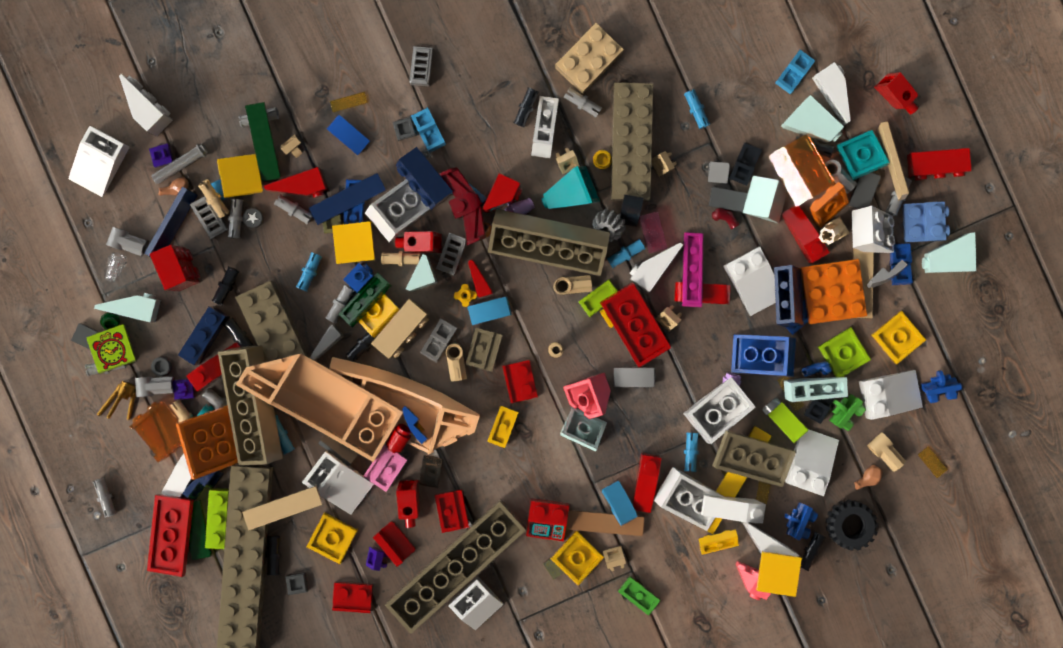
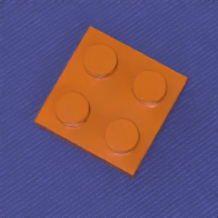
M840 182L830 186L821 198L816 199L810 207L815 224L820 228L849 203L845 188Z

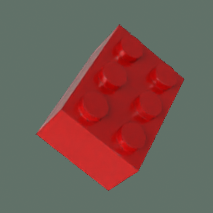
M169 245L150 253L164 290L182 291L200 283V273L197 267H193L191 262L193 257L189 249L186 250L185 247Z

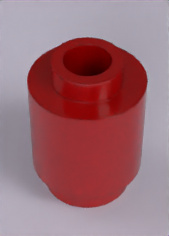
M399 424L394 427L386 440L389 451L393 453H401L411 438L412 432L408 426Z

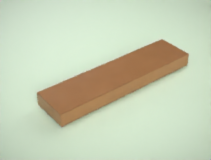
M569 510L566 530L643 536L644 516H637L632 521L620 526L612 513Z

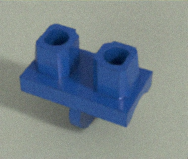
M942 370L936 372V377L930 378L931 382L921 383L922 390L926 393L927 400L930 403L940 401L939 394L945 393V397L949 400L957 399L958 390H962L961 383H958L955 377L951 378L950 374L944 375Z
M799 502L797 508H793L791 515L785 513L784 517L789 519L787 523L789 528L786 534L797 540L801 538L808 539L811 530L806 528L807 522L816 521L818 513L813 511V508Z

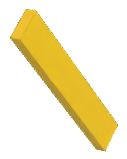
M754 426L748 437L768 442L771 435ZM726 472L716 492L724 497H736L747 477ZM715 517L707 531L714 534L722 518Z

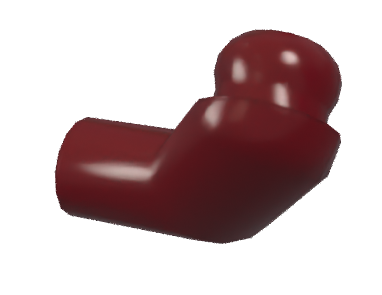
M717 208L712 212V218L715 221L725 220L731 230L739 226L730 210Z

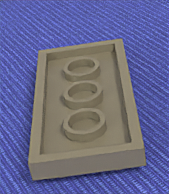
M725 430L712 466L716 469L783 487L796 452L786 447Z

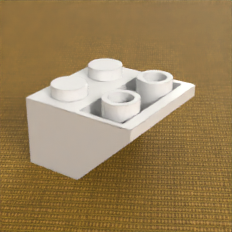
M873 206L853 210V248L862 252L893 253L895 244L893 216Z
M477 576L449 602V607L463 622L476 630L504 603Z

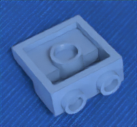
M945 202L902 204L904 243L944 241L950 235V227L946 225L945 218L949 216V207L945 206Z

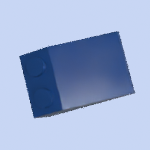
M734 334L731 372L794 377L796 338Z

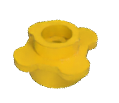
M463 284L461 289L454 293V298L459 300L463 307H468L469 302L477 297L476 292L471 291L467 284Z

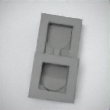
M901 260L890 272L882 268L866 286L872 288L890 281L900 274L908 264Z
M440 319L420 353L437 363L457 328Z
M614 368V387H655V368Z

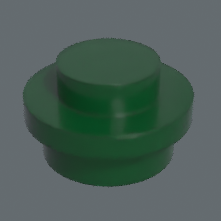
M105 313L100 318V324L105 330L117 327L120 323L119 316L114 313Z

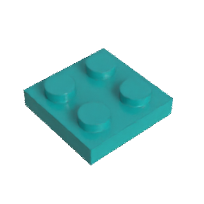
M873 130L840 143L836 147L853 180L889 165V160Z

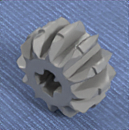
M606 208L604 211L597 213L592 225L594 226L593 229L610 232L609 241L612 242L613 240H618L623 234L626 227L624 225L625 219L620 218L621 214H615L614 210L610 212Z

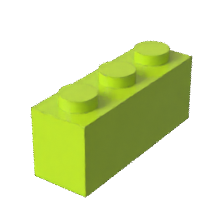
M212 488L209 490L205 548L225 549L229 489Z

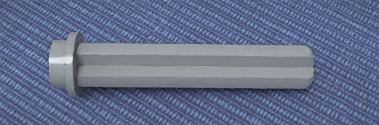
M196 144L194 149L152 174V179L157 184L163 182L202 156L205 158L208 150L204 144Z

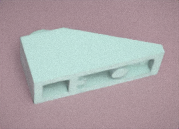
M144 293L143 296L137 295L97 304L94 309L146 322H156L161 300L155 299L156 295Z
M847 377L784 380L785 399L791 402L848 397Z

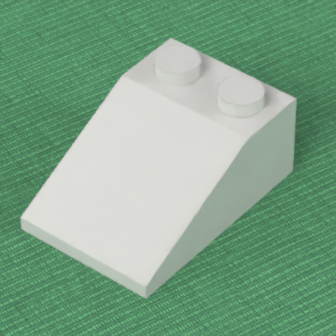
M405 179L373 202L365 214L390 242L431 209L423 204L421 196L417 191L414 192L410 188L409 181Z
M757 247L723 266L750 316L776 303L774 273L761 247Z
M916 370L858 381L867 419L888 417L923 407Z
M730 377L697 401L683 414L706 443L712 444L725 433V430H729L751 412L755 406L733 378Z
M808 429V432L796 443L794 449L796 454L785 482L824 496L831 477L839 440Z
M672 467L654 497V501L661 508L707 531L715 517L701 515L704 495L724 496Z
M742 522L760 553L765 551L799 556L794 550L753 524Z

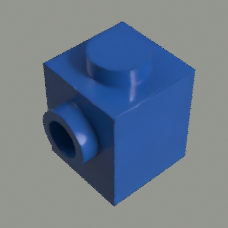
M358 263L343 280L358 293L374 276L372 272L374 270L366 263L364 265Z

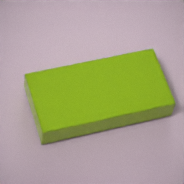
M607 280L581 299L579 304L587 315L591 317L602 308L600 302L616 293L617 289L610 280Z
M782 402L768 414L771 420L793 443L797 442L808 432V429Z

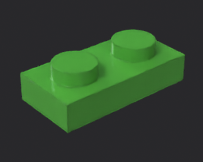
M631 576L628 577L618 590L620 594L648 616L660 602L658 597Z

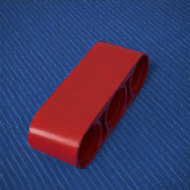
M675 282V302H682L683 282ZM703 284L702 303L730 304L731 285Z

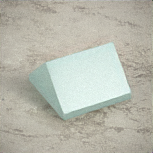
M753 176L743 213L779 223L789 186L779 180Z
M422 254L406 287L407 290L412 292L438 283L430 258Z
M572 407L560 435L596 451L607 422L597 417L589 419L584 415L583 411Z

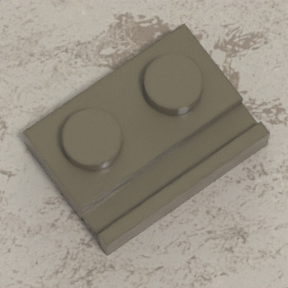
M476 327L466 365L492 372L503 335Z

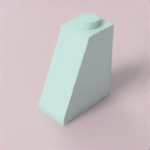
M811 95L781 125L784 129L825 143L831 140L835 142L843 134L841 130L844 127Z
M975 232L964 234L925 253L924 258H922V268L925 269V273L976 271Z

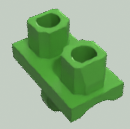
M852 394L847 399L844 397L841 402L834 400L833 404L836 408L832 411L834 415L829 421L837 427L849 431L854 425V422L850 420L852 415L855 414L859 417L866 411L862 405L863 401Z

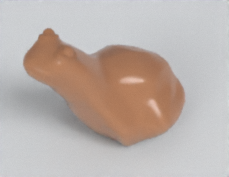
M185 177L177 178L169 186L159 188L158 195L177 196L182 187L188 188L189 182Z
M871 465L865 470L863 477L854 482L855 489L859 490L867 486L878 485L882 479V470L876 465Z

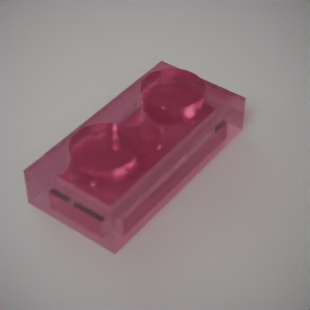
M658 212L640 216L639 220L648 254L668 249Z

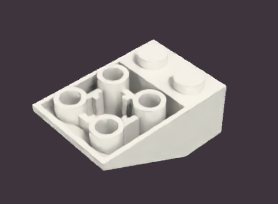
M121 74L119 77L133 119L147 132L158 136L173 121L169 117L171 113L164 106L155 103L157 99L142 89L143 86L136 79H133L130 75L126 77Z
M89 126L80 142L69 179L103 197L130 147Z
M328 450L324 452L302 482L309 488L317 486L321 497L350 515L374 485Z

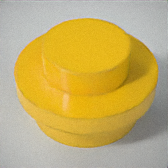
M599 150L593 156V163L598 169H606L612 163V156L606 150Z

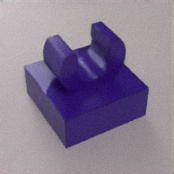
M169 144L149 149L155 168L168 165L174 161Z
M188 379L173 380L174 400L195 398V389Z
M369 547L366 566L372 570L380 571L381 567H387V564L383 563L382 560L383 557L388 556L376 547Z

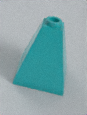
M586 166L574 167L544 193L542 198L544 207L548 209L600 202Z

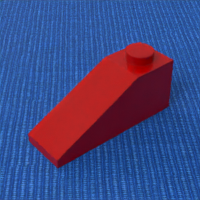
M319 167L264 185V189L270 192L313 196V198L325 195V191H328Z
M798 204L781 213L808 263H813L830 253L825 243L821 242L820 235Z
M236 342V343L232 344L231 346H229L228 348H226L225 350L231 349V348L240 347V346H239L238 343ZM218 354L186 375L197 392L203 391L222 377Z
M644 453L640 455L632 504L636 511L651 513L662 459L660 456Z

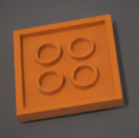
M859 259L800 267L808 324L867 316Z
M228 405L176 424L191 479H198L238 463Z

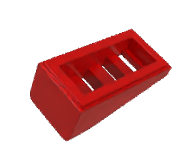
M469 260L468 264L477 296L481 298L492 295L493 291L473 260Z

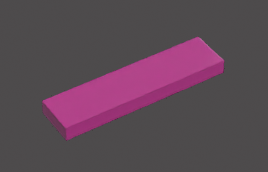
M684 232L682 306L702 307L704 233Z

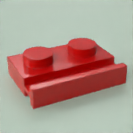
M530 360L502 366L511 403L538 397Z
M462 489L434 495L442 533L469 528Z
M334 582L332 611L371 613L373 584Z

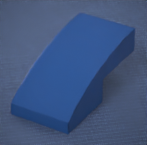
M340 115L327 128L329 132L356 155H359L370 142Z
M910 243L894 244V252L890 253V270L901 260L908 264L900 274L891 279L892 285H908L913 283Z
M404 406L402 410L409 429L421 444H424L428 438L415 426L420 419Z

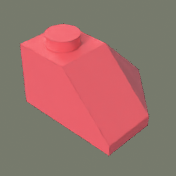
M605 373L594 375L563 387L569 404L575 409L579 408L582 410L587 418H595L606 413L611 390Z
M737 561L736 567L746 590L750 593L749 596L756 600L761 598L767 600L771 593L756 590L759 570Z

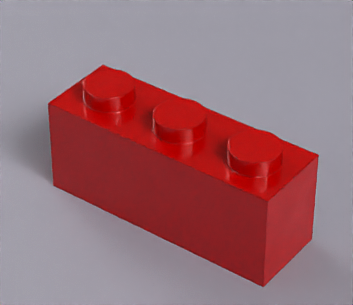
M970 148L910 153L907 155L909 178L915 177V181L926 180L927 176L941 179L946 178L948 174H953V177H963L965 173L971 171Z

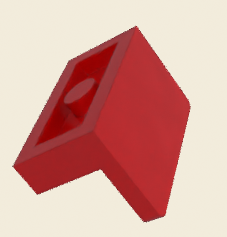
M393 521L389 522L373 536V539L396 567L402 564L416 550Z

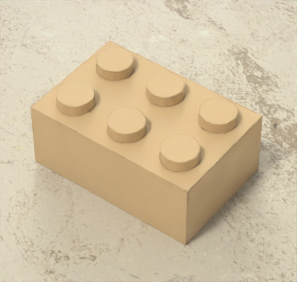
M595 23L556 63L555 69L583 95L622 55L624 49Z
M408 299L371 344L388 359L398 357L404 351L402 346L406 342L410 343L416 337L415 331L427 324L429 321L427 317L430 314L416 302Z

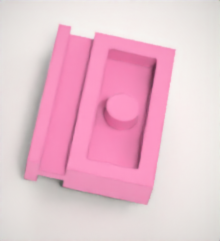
M384 444L363 477L387 492L408 459L398 452L393 453L389 451L387 445Z

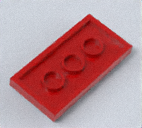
M633 282L600 302L638 368L671 348Z
M160 494L155 495L147 571L179 577L185 576L194 500Z

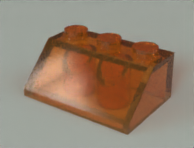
M808 134L768 156L796 206L836 184Z

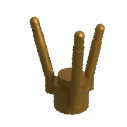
M122 380L121 384H118L116 390L101 407L97 416H100L117 395L118 397L110 409L107 419L111 418L122 398L128 400L131 397L127 420H130L136 398V386Z

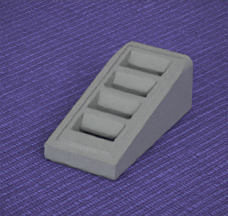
M413 46L410 85L430 87L433 48ZM417 52L428 53V57L417 56ZM424 60L427 61V64L416 63V61ZM416 67L426 68V71H416ZM415 75H425V79L415 78Z
M204 196L191 203L190 206L206 233L212 239L228 229L222 218L218 217L211 204L199 210L198 207L207 203V198ZM211 210V214L203 217L202 214ZM214 217L216 218L215 221H213V222L207 224L206 221H208V220H210V219H212V218H214ZM217 224L221 226L213 231L210 230V228Z
M449 233L436 269L455 275L467 239ZM451 240L461 243V246L458 247L451 244ZM449 247L458 250V254L447 250ZM446 254L456 258L455 262L445 258ZM443 261L453 265V268L443 266Z
M334 324L328 328L311 354L310 359L317 361L344 337Z

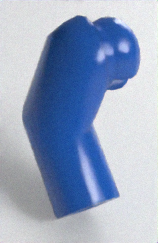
M826 361L802 368V374L805 377L821 371L823 375H828L832 372L830 364Z

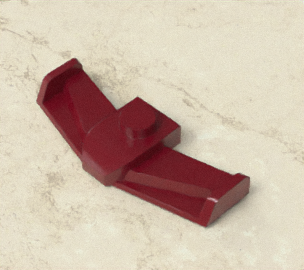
M457 167L439 173L453 191L452 194L455 198L448 202L455 219L461 217L464 219L467 246L485 239L482 203L479 195L475 193Z

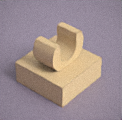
M295 134L280 146L286 155L290 151L296 158L302 154V151L298 148L301 142Z
M568 148L565 149L566 154L562 156L556 153V161L562 174L571 171L576 166H580L574 151H570Z
M664 151L651 159V163L659 177L674 169V166L677 164L676 161L671 162L669 156L672 153Z
M673 305L664 309L655 318L669 332L678 325L682 315L681 312L676 315L672 311Z
M621 546L603 551L608 569L610 568L611 571H614L616 566L624 568L626 561Z

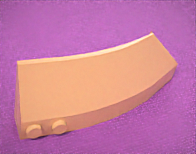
M303 354L246 367L236 383L237 386L324 433L372 462L376 459L403 413L398 408Z
M332 357L330 370L401 411L406 406L420 419L415 426L428 440L421 444L411 433V438L407 444L425 451L429 455L435 449L450 445L466 434L475 433L480 414L447 395L389 371ZM403 413L395 427L399 424L408 426Z

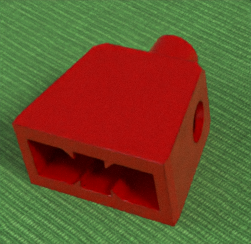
M901 72L887 74L874 86L893 108L905 109L910 115L918 110L919 106L913 101L918 97V93Z
M404 232V237H395V247L404 248L405 252L442 253V234L436 232Z
M418 480L399 481L396 490L398 518L404 519V527L412 528L416 526V519L419 517L420 512Z

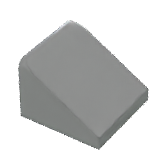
M710 162L708 182L727 184L730 163Z

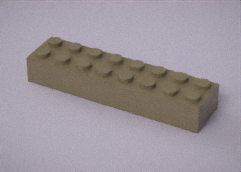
M500 499L386 602L385 606L407 631L412 634L526 531V526Z

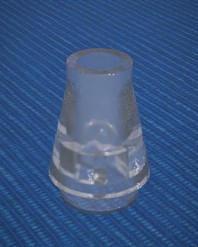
M115 252L108 256L106 280L116 282L127 264L126 256Z

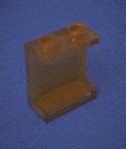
M155 401L146 408L148 411L144 415L139 414L132 420L133 424L129 427L131 430H136L155 453L154 458L159 463L164 461L182 445L176 424L179 423L177 417L164 402L157 403Z

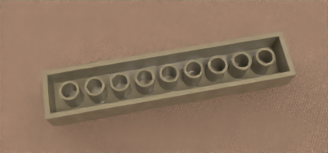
M238 464L231 466L217 648H260L269 523L248 530L242 512L271 502L274 468L271 466Z

